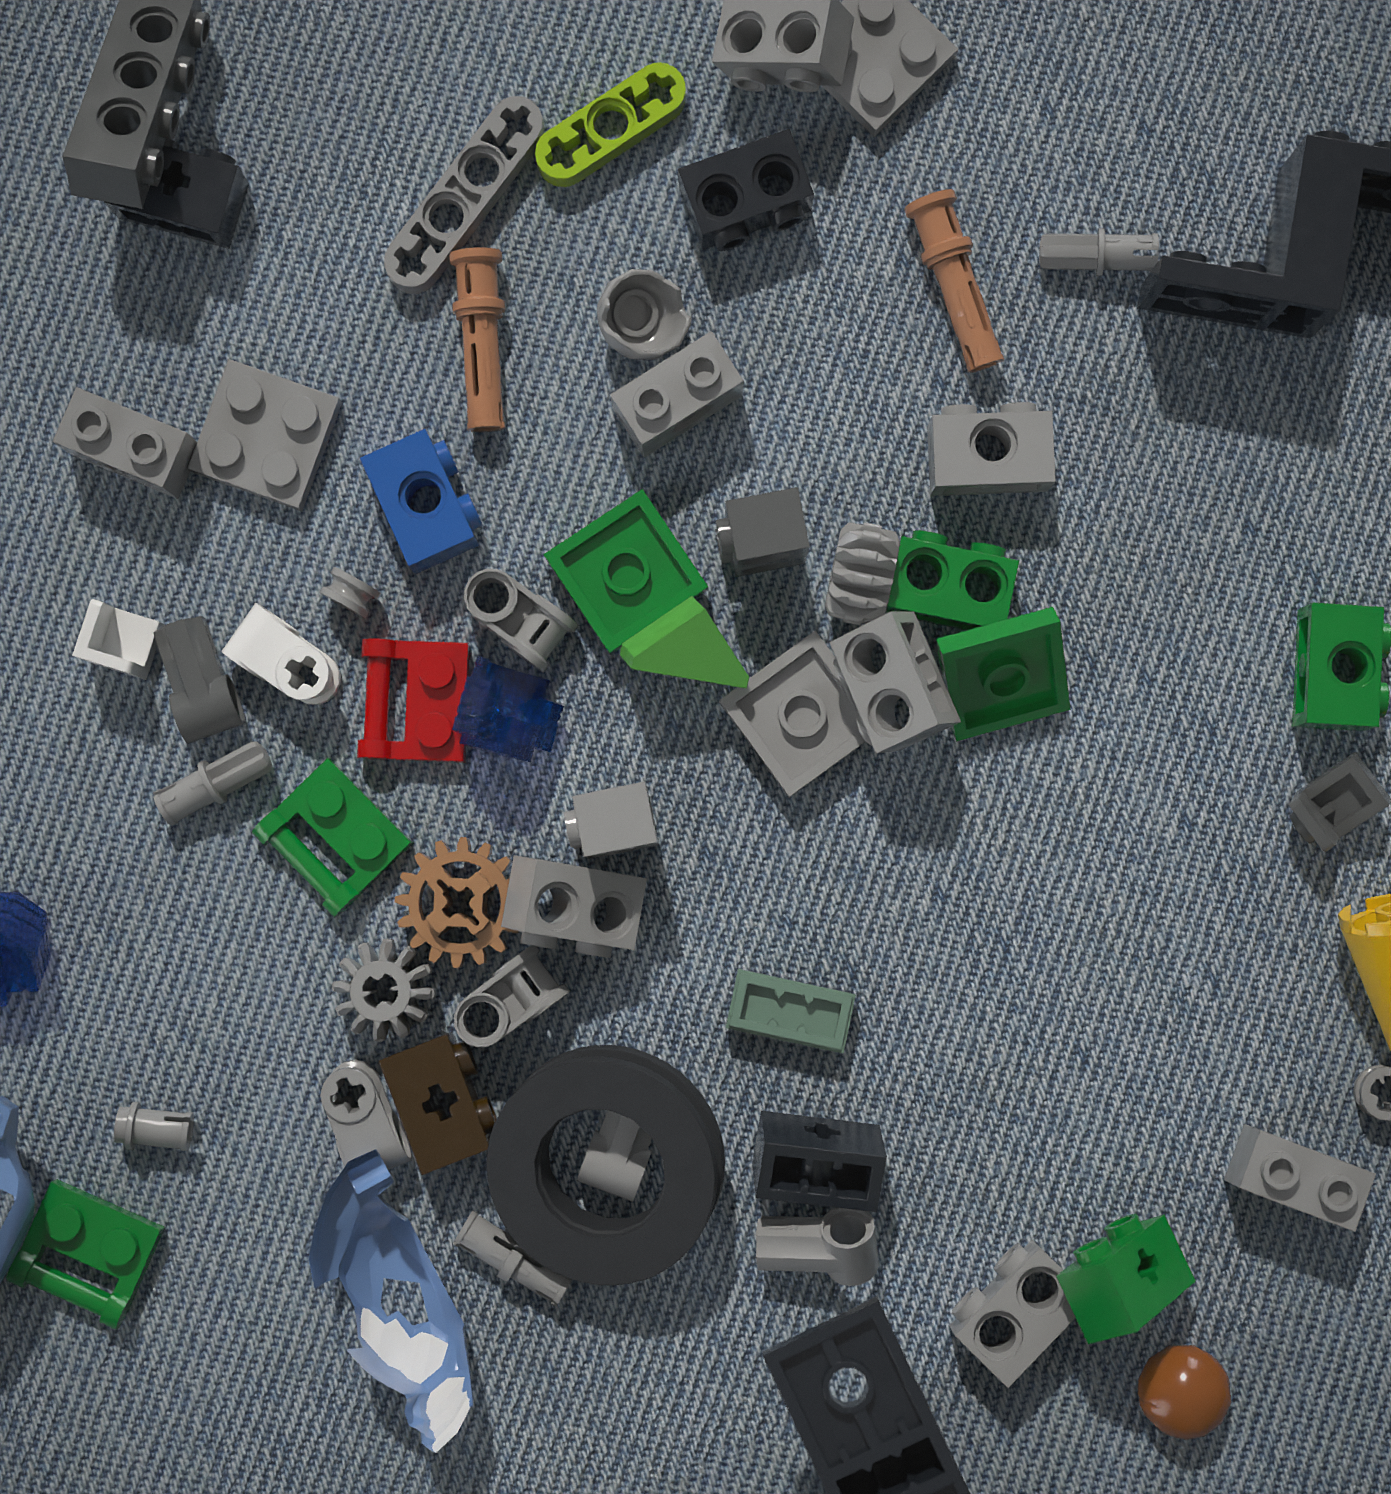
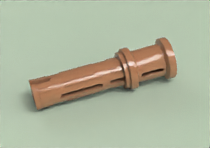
M946 189L916 199L905 206L904 211L907 218L914 219L924 248V252L920 256L922 263L929 270H934L955 334L958 337L967 371L968 373H973L997 365V363L1004 361V356L995 338L986 306L972 271L968 256L972 254L971 248L973 244L970 237L963 236L953 207V203L957 200L955 191Z
M485 247L459 249L449 254V261L452 266L456 267L458 300L452 304V311L456 315V320L462 321L468 418L467 431H500L505 429L498 340V320L503 317L505 312V301L499 299L497 265L503 261L502 251Z

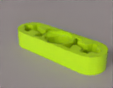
M667 63L649 64L549 129L540 137L535 149L536 162L541 176L548 183L557 187L573 186L677 118L686 102V86L682 74L675 67ZM656 82L661 88L671 85L672 88L669 90L670 102L663 105L656 98L642 106V117L645 120L639 123L633 106L626 98L632 96L635 106H638L649 98V84ZM607 111L621 113L628 121L626 132L621 137L612 140L599 136L594 129V124L602 113ZM584 128L588 142L597 152L590 155L585 144L573 152L572 159L574 165L565 169L561 163L550 166L549 164L553 161L551 150L559 145L565 152L570 151L581 143L577 130Z

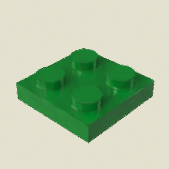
M643 489L543 554L610 655L619 650L623 642L691 596L696 599L708 591L709 588Z
M1054 607L936 639L942 678L961 721L951 726L956 741L1071 710L1061 622Z

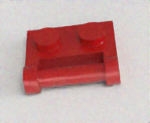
M378 638L362 639L361 658L367 659L364 739L358 740L357 758L465 763L470 644ZM391 660L408 661L404 741L387 740Z

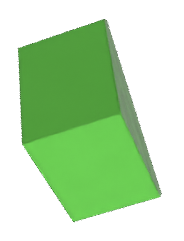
M692 596L623 642L621 646L620 656L631 669L747 689L748 674L706 609Z

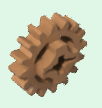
M460 837L457 850L451 852L448 845L440 840L435 842L437 857L434 859L420 852L414 856L421 868L418 874L401 873L400 878L410 885L411 888L409 894L395 896L394 902L408 906L409 915L404 916L397 923L399 927H415L418 933L409 943L413 949L426 943L432 946L429 961L437 963L447 952L451 953L453 968H461L465 961L466 953H471L476 963L481 965L487 963L485 948L489 945L500 953L508 949L501 937L504 931L520 933L517 930L501 927L509 879H507L504 872L510 867L512 860L509 857H504L495 863L492 862L490 857L493 845L485 842L475 854L471 853L469 838ZM456 862H469L478 865L481 869L475 872L469 879L455 878L444 866ZM443 882L458 892L472 890L475 896L470 900L469 905L474 911L472 914L479 923L473 917L469 918L464 913H457L453 916L450 914L448 909L452 906L453 900L449 895L450 891ZM428 883V886L434 891V908L425 919L422 910V896ZM497 886L500 893L501 906L499 916L496 922H494L487 913L488 894ZM452 927H466L478 939L469 943H454L441 938V936Z

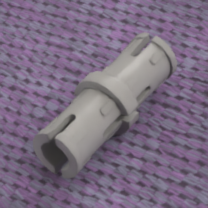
M473 1210L458 1233L453 1245L459 1246L497 1269L499 1273L496 1277L506 1283L509 1278H512L556 1307L572 1279L557 1274L540 1264L524 1251L509 1233L477 1215L478 1213Z

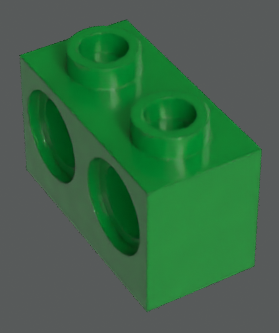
M921 530L913 531L912 538L901 536L893 583L885 614L891 611L915 612L918 621L965 631L1008 619L1019 560L1006 558V549L992 544L977 542L971 543L970 550L948 546V537ZM916 561H924L931 564L938 575L937 585L928 590L915 588L907 578V566ZM973 573H982L990 577L996 589L994 599L988 602H979L972 599L965 587L967 576Z

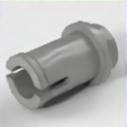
M132 1102L130 1107L120 1106L115 1120L114 1141L115 1143H124L127 1150H134L136 1145L188 1151L193 1136L194 1113L141 1109L139 1102Z

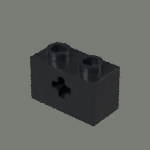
M166 139L162 150L164 154L162 178L158 186L150 185L143 208L104 201L118 219L230 249L249 182L239 166L235 165L236 160L231 156L206 148L201 149L200 155L179 150L180 145L177 142ZM184 178L189 182L188 188L180 187ZM170 185L177 187L174 196L169 192Z
M761 1111L752 1161L755 1198L877 1212L887 1160L880 1125Z

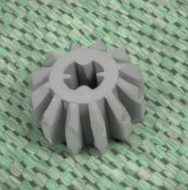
M848 522L841 529L825 602V608L829 616L843 619V622L861 625V623L867 624L885 615L899 552L900 541L895 531L882 529L881 525L864 522V524Z
M393 939L382 940L379 959L368 942L358 945V954L364 966L353 959L343 958L339 966L343 971L351 975L353 979L352 981L340 980L332 983V991L350 993L351 1001L341 1003L335 1008L337 1014L342 1016L354 1010L360 1013L351 1026V1031L355 1034L362 1033L371 1020H373L372 1034L374 1040L378 1042L386 1040L389 1020L395 1033L400 1038L409 1035L410 1026L404 1013L415 1021L424 1022L429 1014L424 1008L414 1002L416 998L428 1000L436 997V989L418 987L416 981L432 973L431 966L425 964L411 971L408 966L417 954V949H413L411 946H407L397 960H394L396 946ZM391 976L397 983L396 986L391 987V990H398V996L395 1001L389 999L378 1004L372 997V994L377 993V989H371V983L373 979L382 980Z

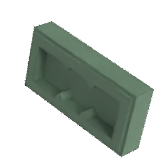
M738 969L726 1028L843 1054L856 994Z

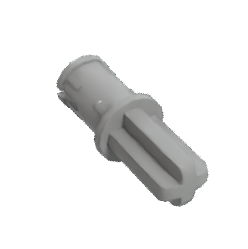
M1098 228L1097 234L1046 233L1042 235L1040 240V267L1058 270H1096V276H1102L1103 270L1151 272L1158 262V256L1133 255V251L1159 250L1158 233H1152L1151 235L1105 234L1104 228Z
M252 741L210 764L206 760L199 762L197 771L163 789L154 791L153 794L155 796L153 798L164 820L173 826L179 820L215 801L219 805L226 803L228 799L227 794L269 773L272 769L271 759L261 744L257 741Z

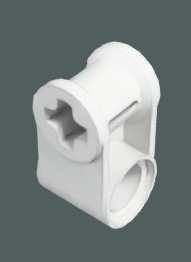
M258 603L254 604L221 651L254 676L269 682L287 696L307 704L320 705L329 701L337 693L341 684L339 667L330 656L305 640L295 628ZM304 665L313 668L314 674L319 677L314 686L304 684V678L299 675L300 669Z

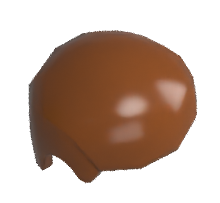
M1194 1345L1167 1346L1147 1360L1138 1378L1137 1392L1139 1404L1144 1415L1160 1431L1171 1437L1184 1440L1205 1437L1223 1423L1232 1403L1230 1381L1226 1370L1214 1356Z

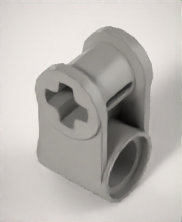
M484 569L476 572L465 586L464 601L474 619L499 637L501 642L542 673L549 667L546 661L564 635L567 632L574 633L579 627L572 618L542 596L535 595L507 573L498 569ZM489 583H498L509 592V600L506 607L494 614L485 613L476 605V595L479 589ZM546 623H549V625L540 635L538 640L534 644H531V642L534 640V638L537 636V634L540 632L543 626Z
M531 945L493 973L490 980L465 997L457 1006L454 1014V1027L458 1036L465 1043L475 1047H488L503 1039L524 1022L529 1023L570 992L566 984H557L537 957L540 952L537 946ZM523 971L528 974L541 993L539 996L535 994L522 976ZM478 1002L491 1004L499 1014L498 1028L488 1037L474 1035L466 1024L468 1010L473 1004Z
M360 1060L345 1061L337 1066L322 1085L320 1096L322 1106L334 1132L337 1148L344 1167L348 1161L375 1149L378 1150L388 1170L412 1161L411 1149L398 1116L391 1107L380 1076L375 1068L367 1062ZM345 1078H348L352 1086L359 1084L364 1086L365 1090L358 1099V1104H355L351 1096L341 1098L338 1094L339 1089L345 1083Z

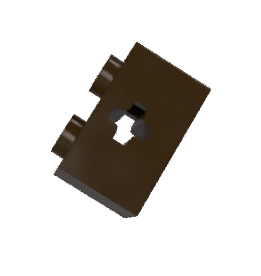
M452 1031L379 1060L421 1175L488 1150L489 1139L497 1116L488 1096L478 1099L470 1077L478 1074V1068L469 1044L464 1041L457 1043ZM439 1083L444 1093L454 1091L457 1095L458 1101L450 1106L451 1115L448 1117L442 1107L432 1109L429 1104V1099L437 1094L435 1084Z

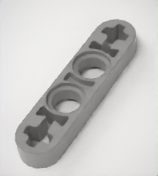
M511 96L503 99L494 107L391 242L384 256V266L390 281L398 290L407 294H419L431 288L449 266V254L455 250L462 249L535 153L537 142L544 134V122L540 109L532 100L523 96ZM523 115L528 116L527 124L530 133L526 136L523 133L517 132L512 136L506 147L508 154L513 157L511 160H507L496 146L487 142L492 138L500 147L508 135L505 120L510 117L518 121ZM479 158H488L499 167V174L496 180L491 185L485 187L475 186L466 179L468 166ZM444 204H453L464 213L461 226L451 233H441L431 225V216L434 210ZM423 230L432 243L443 249L440 253H436L434 248L429 245L421 257L425 271L421 275L411 271L406 277L401 276L403 268L399 259L403 255L414 258L419 253L424 244L421 237L417 236V233Z

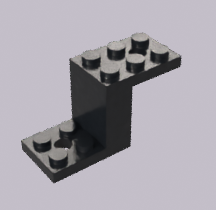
M1326 130L1315 132L1313 135L1307 134L1278 171L1263 265L1248 261L1233 262L1230 264V267L1206 263V256L1192 251H1174L1170 256L1162 255L1141 285L1137 309L1310 339L1341 309L1357 207L1391 213V141H1380L1373 145L1350 142L1348 135L1337 131Z
M878 1297L872 1298L762 1351L763 1359L826 1494H971ZM843 1368L856 1369L866 1378V1388L863 1394L851 1402H843L836 1399L829 1390L832 1376Z

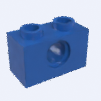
M423 429L360 458L409 568L415 574L479 546L473 530L483 526L469 493L458 497L449 476L459 471L444 440L434 444L426 429ZM425 486L439 489L441 492L440 503L433 511L421 514L411 509L412 496L418 489Z

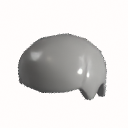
M630 269L609 281L597 305V320L605 341L610 347L628 359L654 360L667 354L681 345L691 325V316L686 313L682 302L681 289L653 270Z

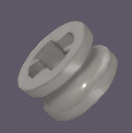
M333 567L330 572L333 576L332 584L328 587L323 586L319 593L366 619L370 613L367 610V603L371 599H378L381 593L356 577Z
M1384 1065L1369 1066L1360 1072L1355 1080L1353 1088L1355 1102L1360 1110L1368 1116L1391 1121V1103L1384 1101V1109H1378L1376 1107L1378 1097L1370 1093L1374 1082L1384 1084L1383 1076L1391 1078V1067Z

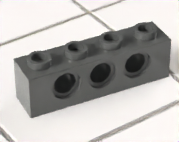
M201 0L118 1L62 156L71 195L142 209L150 185H159L164 167V154L162 150L166 139L173 140L176 136L180 118L178 103L181 94L190 93L195 77L194 56L197 48L204 49L209 38L210 15L209 13L202 12Z

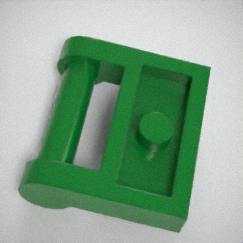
M327 758L276 809L266 815L251 832L264 846L270 843L325 899L322 906L334 918L344 912L413 844L392 820L330 758ZM299 815L355 871L344 883L288 828Z
M53 1180L49 1184L24 1243L9 1268L6 1281L21 1288H25L28 1284L101 1316L99 1323L117 1330L130 1309L165 1230V1226L61 1180ZM46 1247L118 1278L119 1280L113 1293L106 1292L41 1263L40 1260Z

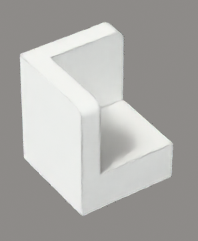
M91 599L72 656L146 680L157 649L153 632L161 629L164 624Z

